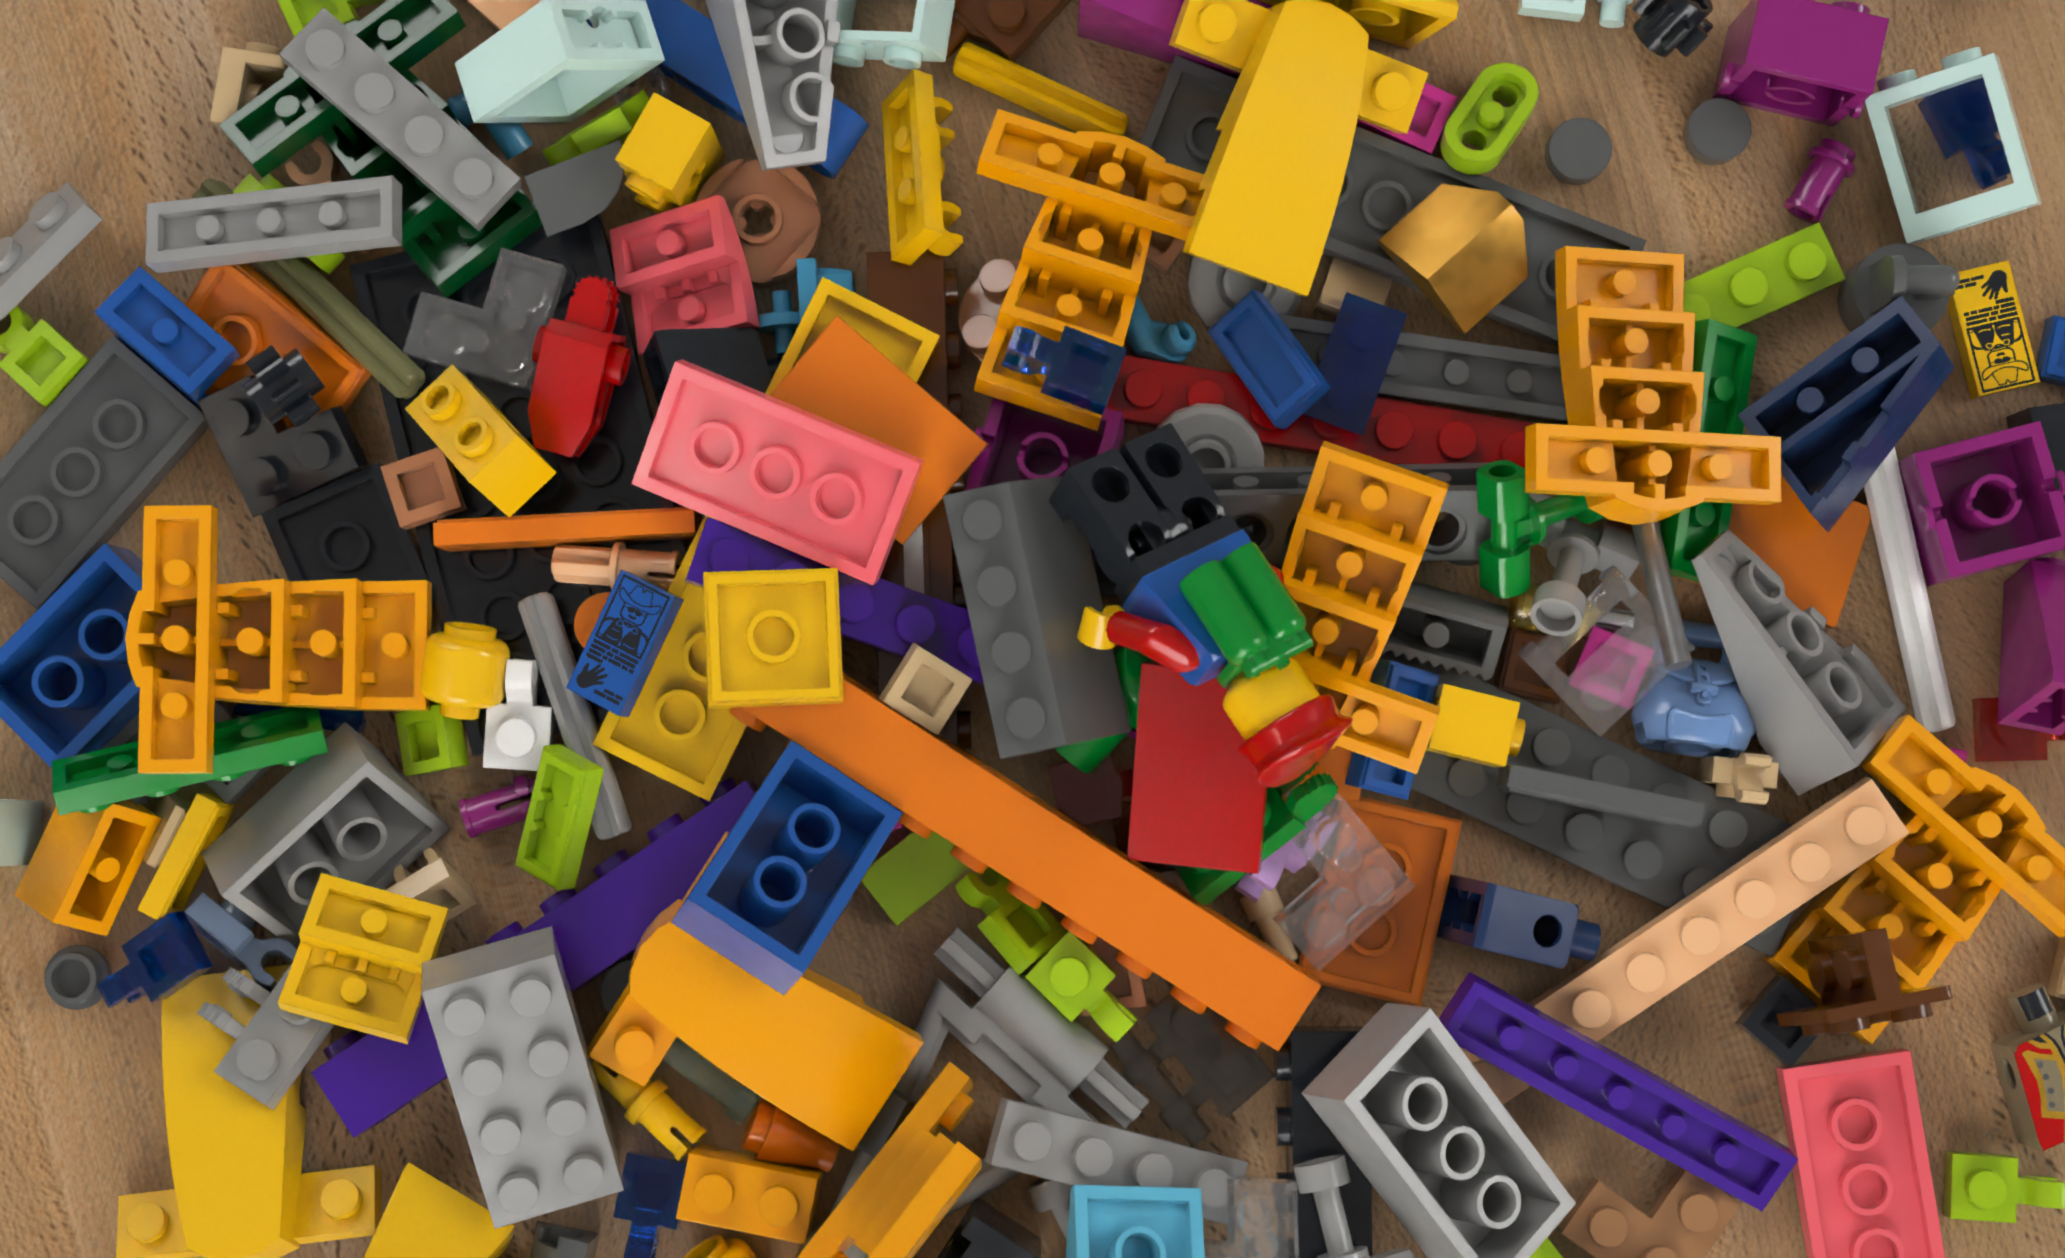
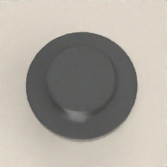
M73 945L61 949L50 959L45 970L44 980L48 994L58 1005L67 1009L79 1010L94 1006L105 997L111 985L112 972L108 960L99 950L88 945Z

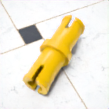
M595 1060L592 1063L597 1082L627 1110L624 1117L633 1126L640 1122L674 1155L678 1162L685 1158L693 1148L675 1131V1128L692 1144L695 1142L698 1144L708 1132L666 1094L669 1086L661 1079L654 1082L650 1078L644 1087L619 1073L617 1076L610 1068Z

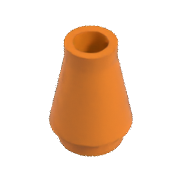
M758 1099L753 1108L741 1143V1149L754 1153V1160L811 1167L826 1172L831 1170L840 1148V1144L817 1132L772 1103Z

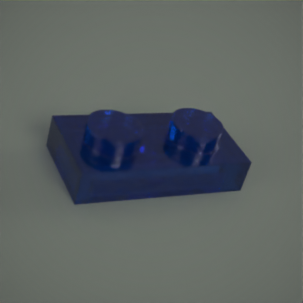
M1346 292L1318 366V370L1332 388L1302 415L1362 436L1407 313Z

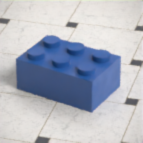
M104 543L0 648V718L51 768L53 760L101 750L139 712L140 688L135 686L128 665L125 636L131 607L137 592L142 590L143 561L129 549Z
M791 740L671 923L784 996L805 973L903 813Z

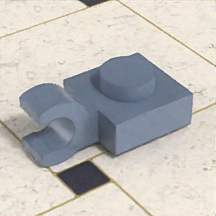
M202 893L185 911L193 929L240 968L244 967L247 969L255 983L269 992H272L277 983L270 974L264 971L266 962L276 956L284 957L290 964L294 960L297 950L293 944L282 938L256 939L252 931H250L255 925L254 920L226 899L221 905H218L205 893Z

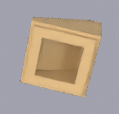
M1334 257L1314 311L1352 325L1375 328L1380 319L1393 280Z
M173 793L158 797L152 812L162 819L143 857L146 864L159 868L192 804L191 802Z

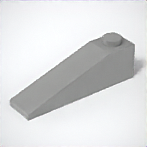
M705 0L761 170L767 171L822 164L825 162L834 85L830 82L834 46L839 43L841 22H837L839 0Z

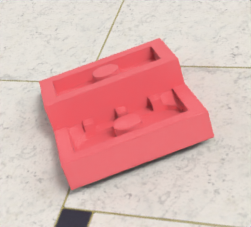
M717 194L609 230L616 287H619L618 290L631 296L638 355L643 357V353L654 331L760 328L746 258L724 197Z

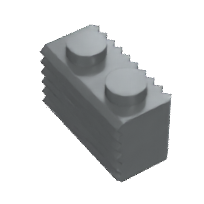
M1412 581L1382 653L1384 654L1392 650L1395 657L1404 653L1408 661L1417 656L1421 664L1430 660L1433 667L1443 664L1446 671L1455 667L1459 674L1468 670L1472 678L1481 674L1484 681L1493 677L1509 623L1508 607Z

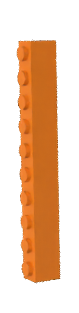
M843 671V703L731 707L729 710L731 715L758 732L762 733L767 725L789 738L784 746L785 748L793 740L876 796L897 807L903 813L898 821L919 836L928 839L934 831L955 845L950 852L951 855L967 867L983 874L989 866L1008 878L1010 881L1005 889L1020 901L1035 909H1039L1042 902H1045L1065 915L1060 924L1078 938L1092 945L1097 937L1120 950L1115 959L1131 972L1146 980L1154 972L1172 983L1174 987L1170 994L1189 1009L1202 1015L1206 1008L1209 1007L1229 1020L1224 1029L1253 1049L1257 1050L1261 1042H1264L1279 1052L1321 988V984L1315 975L1206 904L1202 905L1193 899L1190 894L1139 861L1127 860L1125 852L941 734H934L879 699L880 695Z

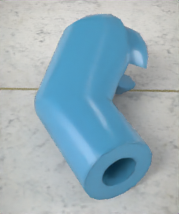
M460 87L462 92L448 98L447 104L456 119L464 127H468L473 123L463 89ZM484 123L507 160H510L534 144L521 123Z
M1137 294L1125 338L1130 349L1137 356L1156 361L1177 363L1185 360L1196 345L1197 336L1192 326L1180 320L1175 325L1151 320Z

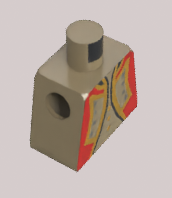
M2035 983L2022 987L2006 996V1000L2020 1028L1994 1040L1991 1043V1051L2014 1132L2019 1143L2045 1151L2065 1141V1008L2056 1011L2044 984Z

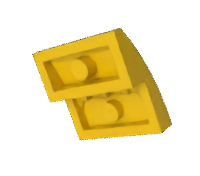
M321 873L298 933L300 944L278 1000L280 1010L408 1045L423 1001L421 993L422 962L436 959L449 913L448 908Z

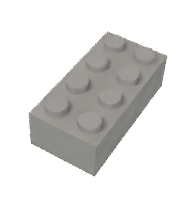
M552 926L422 962L421 993L494 1228H500L624 1191L619 1154L591 1058L588 1057L586 1041Z
M1386 1003L1302 1092V1095L1428 1258H1530L1576 1205V1202L1431 1008Z

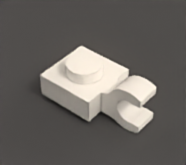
M513 658L506 661L505 691L507 702L486 709L483 768L538 771L543 746L553 745L555 714L552 706L537 705L540 671L536 660Z

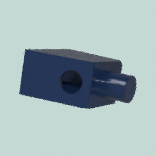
M1450 874L1436 937L1564 969L1569 957L1585 961L1593 960L1599 949L1601 929L1597 923L1578 919L1579 907L1577 904Z

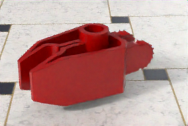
M588 275L587 278H581L579 283H575L577 286L575 289H572L575 294L570 297L565 320L550 318L547 326L542 325L537 332L532 350V361L537 363L528 405V415L534 447L571 458L574 456L580 457L604 426L615 385L622 386L631 360V349L626 348V336L613 333L619 312L617 304L621 303L619 301V296L621 295L618 293L619 287L614 285V281L609 282L608 278L601 280L599 276L593 278Z

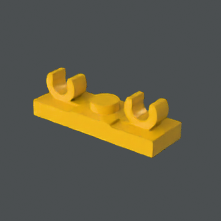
M913 69L881 103L891 260L909 266L927 249L939 256H950L963 243V236L951 233L945 229L961 216V208L954 203L942 201L941 182L945 173V160L941 156V151L955 138V131L943 128L938 124H941L953 112V105L943 98L934 97L933 75Z

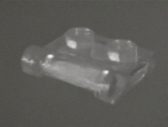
M1613 564L1598 577L1602 583L1586 597L1587 605L1581 627L1578 631L1568 636L1547 634L1537 644L1531 640L1517 653L1599 737L1671 671L1665 667L1650 601ZM1621 601L1634 615L1567 677L1555 662ZM1687 639L1689 651L1691 652L1695 647Z

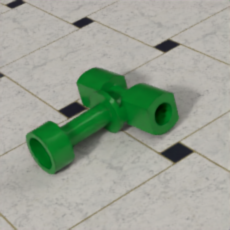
M1510 460L1494 461L1481 466L1476 471L1478 513L1490 519L1491 538L1479 546L1480 587L1500 599L1523 594L1531 587L1530 546L1537 545L1545 539L1547 526L1573 516L1585 524L1593 523L1605 517L1588 508L1585 496L1555 495L1536 502L1529 496V493H1525V468Z

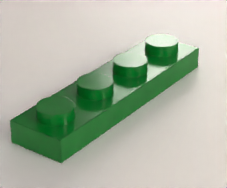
M1710 318L1695 321L1693 371L1705 372L1700 432L1743 435L1744 424L1737 415L1747 408L1758 335ZM1702 502L1661 521L1660 532L1671 575L1700 583L1691 560L1720 533L1729 529L1732 503Z
M284 707L214 723L213 774L138 773V741L53 760L52 794L59 816L77 811L82 813L99 812L110 807L115 802L145 795L149 797H162L176 792L183 786L204 781H230L243 776L247 771L272 765L293 766L304 763L315 755L328 753L319 709Z

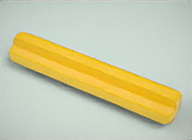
M965 42L955 57L952 69L956 77L1076 132L1101 131L1124 136L1128 129L1129 117L1127 114L971 42Z

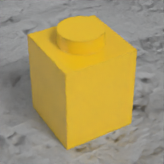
M1448 684L1437 685L1432 704L1441 707L1426 751L1491 767H1505L1508 756L1517 757L1523 742L1526 726L1524 719L1517 718L1520 702Z

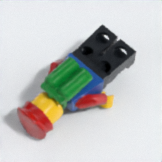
M1172 423L1124 443L1120 451L1115 447L1066 470L1049 502L1063 522L1072 519L1093 548L1097 562L1104 574L1117 584L1114 591L1123 603L1122 607L1118 605L1106 606L1102 612L1092 607H1085L1077 633L1078 640L1086 646L1100 650L1113 649L1117 644L1140 652L1170 670L1179 673L1188 684L1199 686L1217 677L1218 683L1224 689H1228L1223 698V708L1245 741L1238 749V753L1246 757L1256 768V780L1260 787L1284 785L1294 781L1310 769L1351 726L1353 718L1339 713L1331 694L1320 696L1299 663L1293 658V656L1312 647L1313 641L1305 630L1306 618L1285 588L1282 571L1269 564L1256 543L1250 541L1244 529L1240 530L1230 514L1225 516L1224 509L1217 495Z

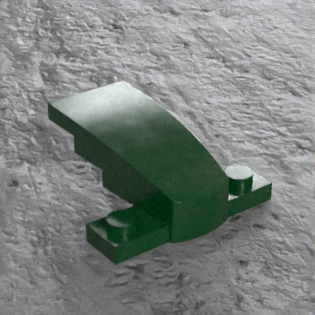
M387 0L360 21L354 20L343 24L481 143L456 119L449 105L409 70L466 27L460 13L448 0ZM290 67L283 73V78L219 124L227 138L262 178L320 135L323 136L352 180L393 175L402 184V248L445 299L543 225L535 204L519 188L483 228L478 231Z

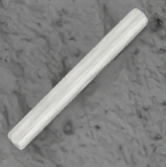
M1894 446L1864 485V490L1915 719L1930 733L1953 727L1956 719Z

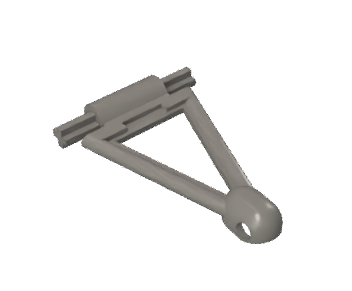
M959 926L933 954L980 998L971 1006L952 987L938 977L914 1030L921 1035L924 1044L895 1087L896 1090L916 1103L949 1031L1028 1104L1098 1122L1069 1095L1078 1086L1125 1129L1140 1115L1141 1110L1149 1103L1150 1100L1103 1058L1109 1049L1076 1018L1070 1022L1025 977L1027 974L1024 971L1018 976L1010 965L1005 969ZM861 1149L854 1160L831 1213L874 1159ZM985 1157L982 1158V1168L944 1218L1021 1172L990 1165L984 1161ZM827 1216L818 1225V1227L809 1235L806 1243L801 1245L796 1255V1258L829 1216ZM854 1242L845 1252V1255L849 1258H868V1255L859 1249Z

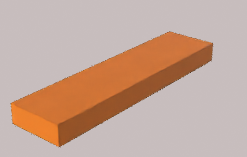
M687 507L520 515L511 516L510 518L508 516L444 519L433 523L434 546L447 552L552 547L561 544L590 545L615 542L694 539L702 522V516L697 511Z

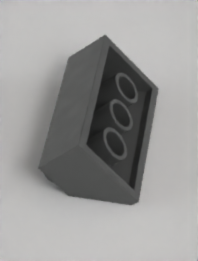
M1063 476L1007 481L943 496L1001 760L1131 732L1113 649L1100 650L1091 648L1081 643L1077 638L1084 608L1092 607L1099 612H1102L1104 608L1088 541L1073 520L1069 519L1063 522L1049 502Z

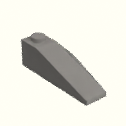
M1729 529L1725 530L1691 561L1741 695L1756 726L1755 732L1759 743L1765 752L1772 757V762L1779 763L1778 773L1785 777L1799 796L1858 767L1894 722L1902 715L1906 707L1868 656L1854 644L1843 649L1823 630L1827 619L1813 606L1804 611L1797 607L1785 596V586L1782 578Z

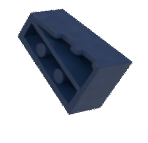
M1901 295L1737 416L1752 435L1781 437L1782 476L1813 517L1829 532L1955 367L1941 343Z

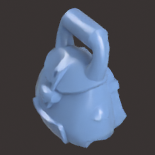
M1682 619L1688 646L1721 649L1722 657L1719 663L1691 658L1692 664L1678 670L1666 669L1656 631L1651 648L1654 650L1651 656L1653 674L1646 687L1633 700L1635 703L1630 714L1637 742L1643 748L1664 753L1694 757H1737L1740 752L1745 751L1750 740L1754 737L1756 726L1741 695L1715 623Z

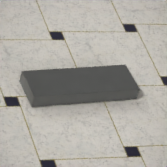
M1506 764L1505 767H1499L1496 787L1502 792L1681 828H1697V826H1701L1705 803L1514 764Z

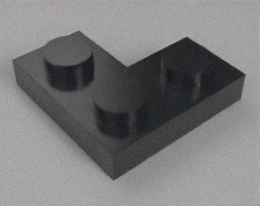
M249 375L197 401L253 517L260 516L265 511L327 485L369 464L342 406L330 408L319 413L298 427L293 426L288 429L283 418L272 425L242 387L243 384L255 377V375Z

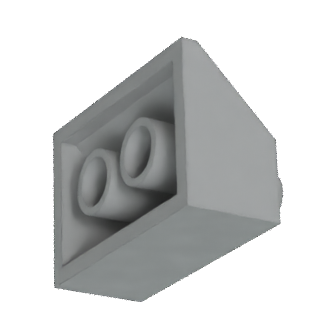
M346 722L326 739L328 753L315 755L308 761L298 764L201 853L220 895L273 934L289 941L296 950L300 944L298 933L321 873L384 890L395 880V867L401 864L407 869L423 854L424 850L431 847L450 829L445 819L413 784L404 777L403 773L393 762Z

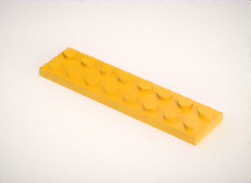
M822 277L765 394L770 395L836 315L841 317L915 382H918L940 335ZM705 515L668 589V592L684 599L631 714L629 717H623L608 711L592 745L710 801L747 725L729 713L731 708H708L703 588L684 582L705 521L709 517Z

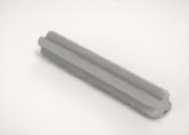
M547 592L528 596L518 603V609L565 747L604 768L591 821L594 832L601 840L622 835L631 829L632 823L607 751L592 745L599 732L592 706L588 699L566 688L577 663L555 598Z

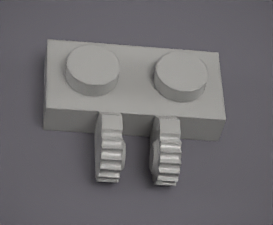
M291 965L271 993L230 967L222 978L227 983L228 988L243 998L249 997L261 1005V1007L246 1027L234 1020L231 1013L217 1004L211 1005L205 1001L199 1009L198 1015L236 1039L214 1072L268 1108L274 1110L334 1024L280 1010L278 1000Z

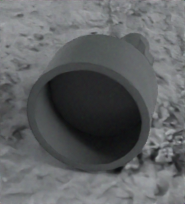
M1905 243L1886 245L1875 250L1847 271L1845 274L1846 279L1840 283L1838 290V310L1844 325L1852 332L1902 295L1925 325L1931 329L1943 316L1949 297L1955 294V290L1959 285L1960 276L1955 268L1941 265L1931 253L1918 246Z

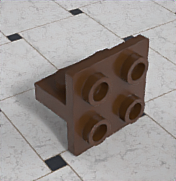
M1886 928L1809 940L1808 945L1811 954L1807 959V972L1813 988L1820 993L1823 1005L1778 1013L1776 1016L1779 1027L1801 1026L1803 1037L1827 1033L1829 1035H1838L1871 1028L1870 1024L1891 1020L1892 1023L1933 1016L1930 1003L1952 999L1953 996L1950 985L1900 989Z

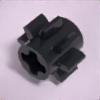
M1639 0L1633 6V10L1641 16L1634 23V31L1637 37L1650 51L1662 57H1667L1675 48L1684 57H1688L1708 37L1707 33L1713 28V24L1705 19L1713 11L1711 0Z
M270 345L246 362L255 374V377L243 384L242 387L272 425L284 416H287L294 426L298 427L321 410L312 397L324 389L325 386L296 348L281 358L274 347Z

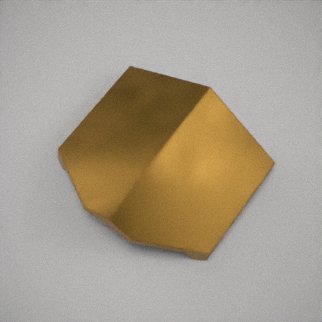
M1442 183L1377 242L1462 336L1528 278L1524 220L1514 206L1497 191Z

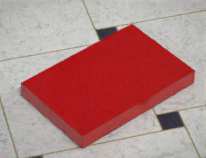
M1145 661L1141 664L1127 860L1258 874L1261 870L1268 787L1259 786L1256 780V768L1246 757L1238 753V749L1245 741L1223 708V698L1228 689H1224L1218 683L1217 677L1199 686L1188 684L1179 673L1170 670L1158 662Z

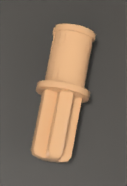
M615 542L612 548L561 544L554 548L551 572L553 573L554 580L560 583L610 586L612 590L620 571L624 570L668 590L678 571L676 565H681L683 556L681 551L676 550L667 552L627 549L624 542Z

